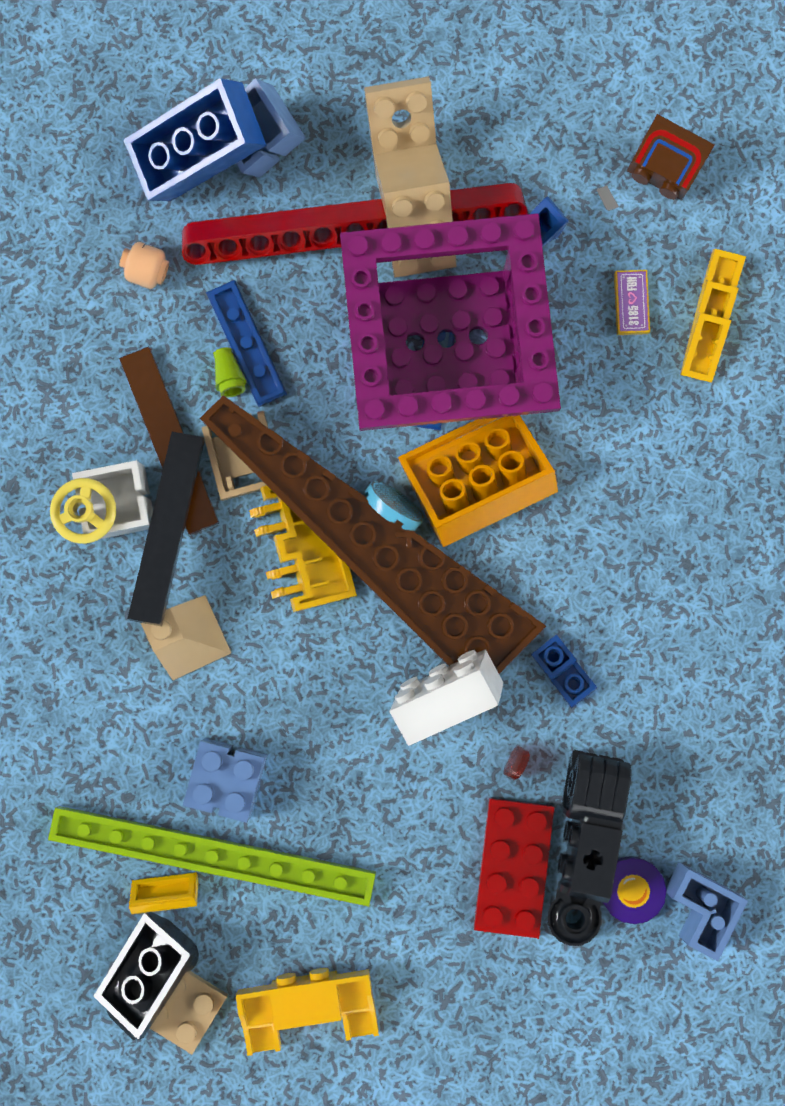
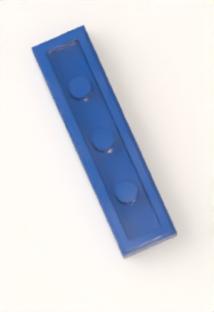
M230 281L206 292L258 407L286 396L287 392L236 281Z

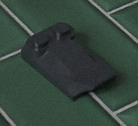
M153 912L144 913L93 997L106 1008L109 1017L133 1041L135 1039H143L184 974L196 966L199 957L197 946L170 920Z

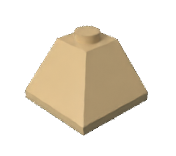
M206 595L166 609L162 627L141 623L153 652L172 680L178 679L231 654V650Z

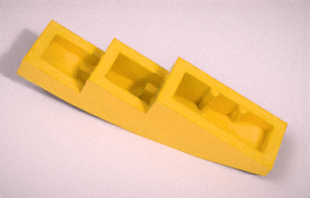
M719 249L712 250L680 375L712 383L732 321L729 319L739 290L737 285L746 256Z

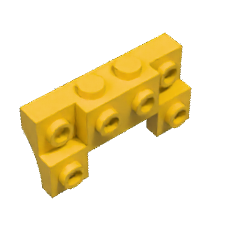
M318 968L311 970L309 975L296 977L295 973H285L277 976L276 980H272L269 985L238 989L236 993L238 1016L243 1028L247 1056H252L255 1052L274 1049L275 1052L281 1051L279 1030L341 1021V1019H343L346 1041L351 1040L352 1037L374 1034V1037L379 1036L369 969L337 974V971L329 972L328 968Z

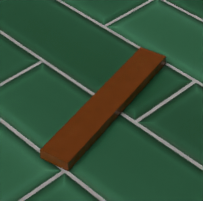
M148 346L119 359L163 468L172 431L184 432L152 351ZM199 470L185 525L189 535L219 524Z

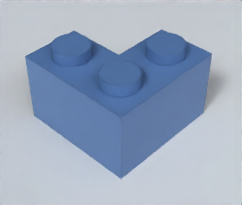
M678 862L666 886V893L672 899L691 908L678 936L688 946L719 961L748 900L734 890Z

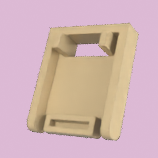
M264 411L257 412L258 420L268 427ZM208 426L202 427L220 500L224 501L261 491L260 488L266 485L264 482L235 489L233 478L254 472L219 437L212 438V432Z

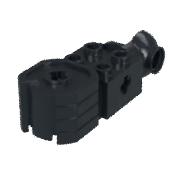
M573 750L570 756L562 798V812L572 819V821H566L564 826L563 840L568 841L566 854L560 853L557 872L561 873L562 877L558 882L556 898L551 903L548 911V926L552 935L559 942L569 946H581L590 942L598 934L601 927L602 914L600 905L601 902L608 903L611 899L623 832L621 829L626 813L632 776L631 764L624 762L623 759L610 758L604 755L598 756L597 754ZM574 909L581 911V917L576 923L566 922V915L569 911Z

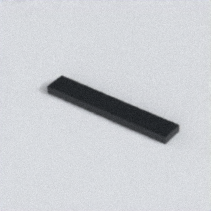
M173 431L171 433L127 618L129 621L161 627L163 625L205 442L204 437Z

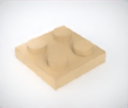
M188 971L182 977L150 1029L192 1055L228 994L192 971Z

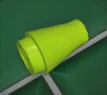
M228 347L217 349L213 353L215 359L216 390L220 391V395L226 398L244 393L247 380L233 356L232 349Z

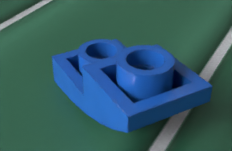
M557 634L531 653V656L571 709L597 689V686L577 663V659Z

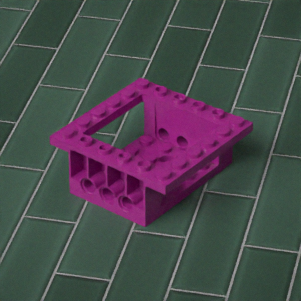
M538 213L340 233L360 431L560 411L561 404ZM508 251L503 271L378 283L377 263ZM475 329H481L486 333L487 340L480 345L474 344L469 339L470 332ZM444 331L452 332L456 339L455 344L449 348L442 347L437 340L438 335ZM410 336H420L424 340V346L418 351L410 350L406 345V340Z

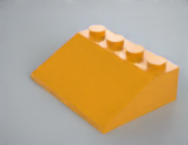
M520 415L502 417L500 419L474 420L398 457L442 547H446L558 492L555 470Z

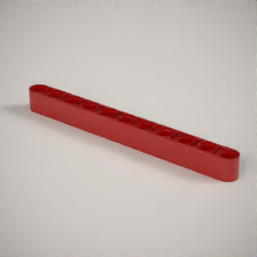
M515 183L450 190L453 222L528 214L522 189ZM382 199L191 222L184 226L182 230V256L190 264L202 265L341 247L340 233L387 228L386 215Z

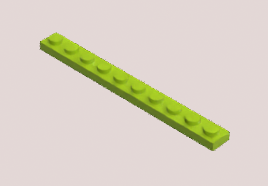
M57 806L54 809L48 836L49 841L368 907L376 871Z

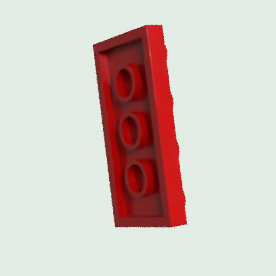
M489 798L473 927L475 931L539 939L554 806Z

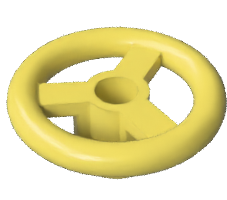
M78 478L65 483L54 494L50 505V517L56 531L66 540L78 544L92 543L104 537L112 528L116 518V503L110 490L101 482L90 478ZM81 488L80 495L70 497L65 503L64 513L60 514L61 504L65 496L71 491ZM92 490L98 492L105 501L106 516L104 520L94 513L93 504L90 501ZM84 504L86 512L79 516L77 509L80 505ZM72 521L77 523L88 521L97 529L91 533L79 534L69 530L64 524Z

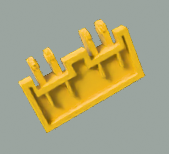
M267 485L262 486L260 489L263 501L278 498V502L249 510L251 518H260L279 512L282 522L260 526L254 530L256 537H261L286 530L287 533L278 534L273 537L280 563L292 560L295 562L294 565L266 572L267 580H275L295 573L298 581L297 585L280 587L272 591V599L303 592L302 596L290 599L294 613L357 596L350 568Z

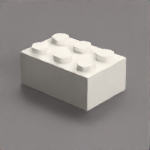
M486 649L478 653L475 650L466 652L457 659L458 662L448 667L446 664H441L430 670L429 676L420 680L417 677H413L400 685L401 689L395 696L389 712L408 746L499 705L503 681Z

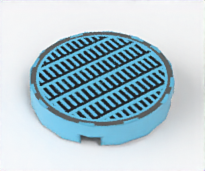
M373 481L365 490L369 505L389 522L395 523L396 520L402 522V529L415 531L424 521V515L408 497L392 486L383 482Z

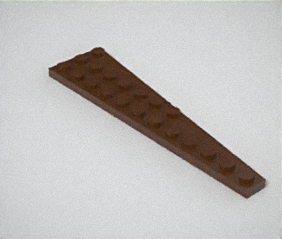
M222 396L200 417L201 421L448 666L458 662L457 659L466 652L475 650L478 653L486 649L496 670L500 674L546 627L542 622L514 602H511L493 587L483 582L472 572L427 542L416 532L402 529V522L396 520L393 523L383 518L369 505L364 495L347 485L336 475L319 465L308 455L298 450L225 396Z

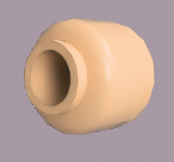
M136 242L131 250L124 249L119 266L124 268V277L128 282L147 289H153L157 284H163L170 261L165 260V253L162 249L143 242Z

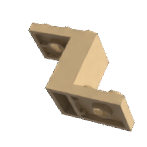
M429 76L364 87L375 174L386 215L387 228L453 222L449 179L436 144L432 89ZM398 110L409 112L408 118L403 122H396L392 117ZM456 255L392 261L394 278L457 267Z

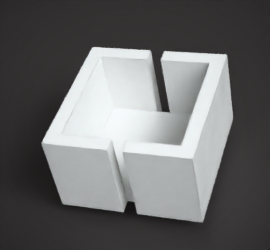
M136 460L72 473L73 480L90 478L101 482L110 490L114 497L116 518L112 528L101 539L149 530L153 508L151 500L144 496L150 494L143 464ZM81 488L75 489L76 495H80ZM92 490L90 501L93 504L94 513L104 520L106 516L105 501L98 492ZM86 507L79 508L81 516L86 512ZM88 521L81 523L83 534L91 533L97 529Z

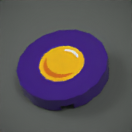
M634 856L620 858L617 860L611 899L608 903L603 902L609 913L621 922L629 924L648 922L658 915L665 904L667 890L664 878L658 869L645 859Z

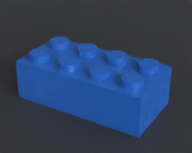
M222 78L124 139L148 201H171L267 146L243 83Z

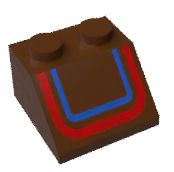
M657 114L632 159L627 172L632 174L631 176L636 182L643 185L650 183L659 188V192L664 197L672 200L676 198L682 200L715 144Z

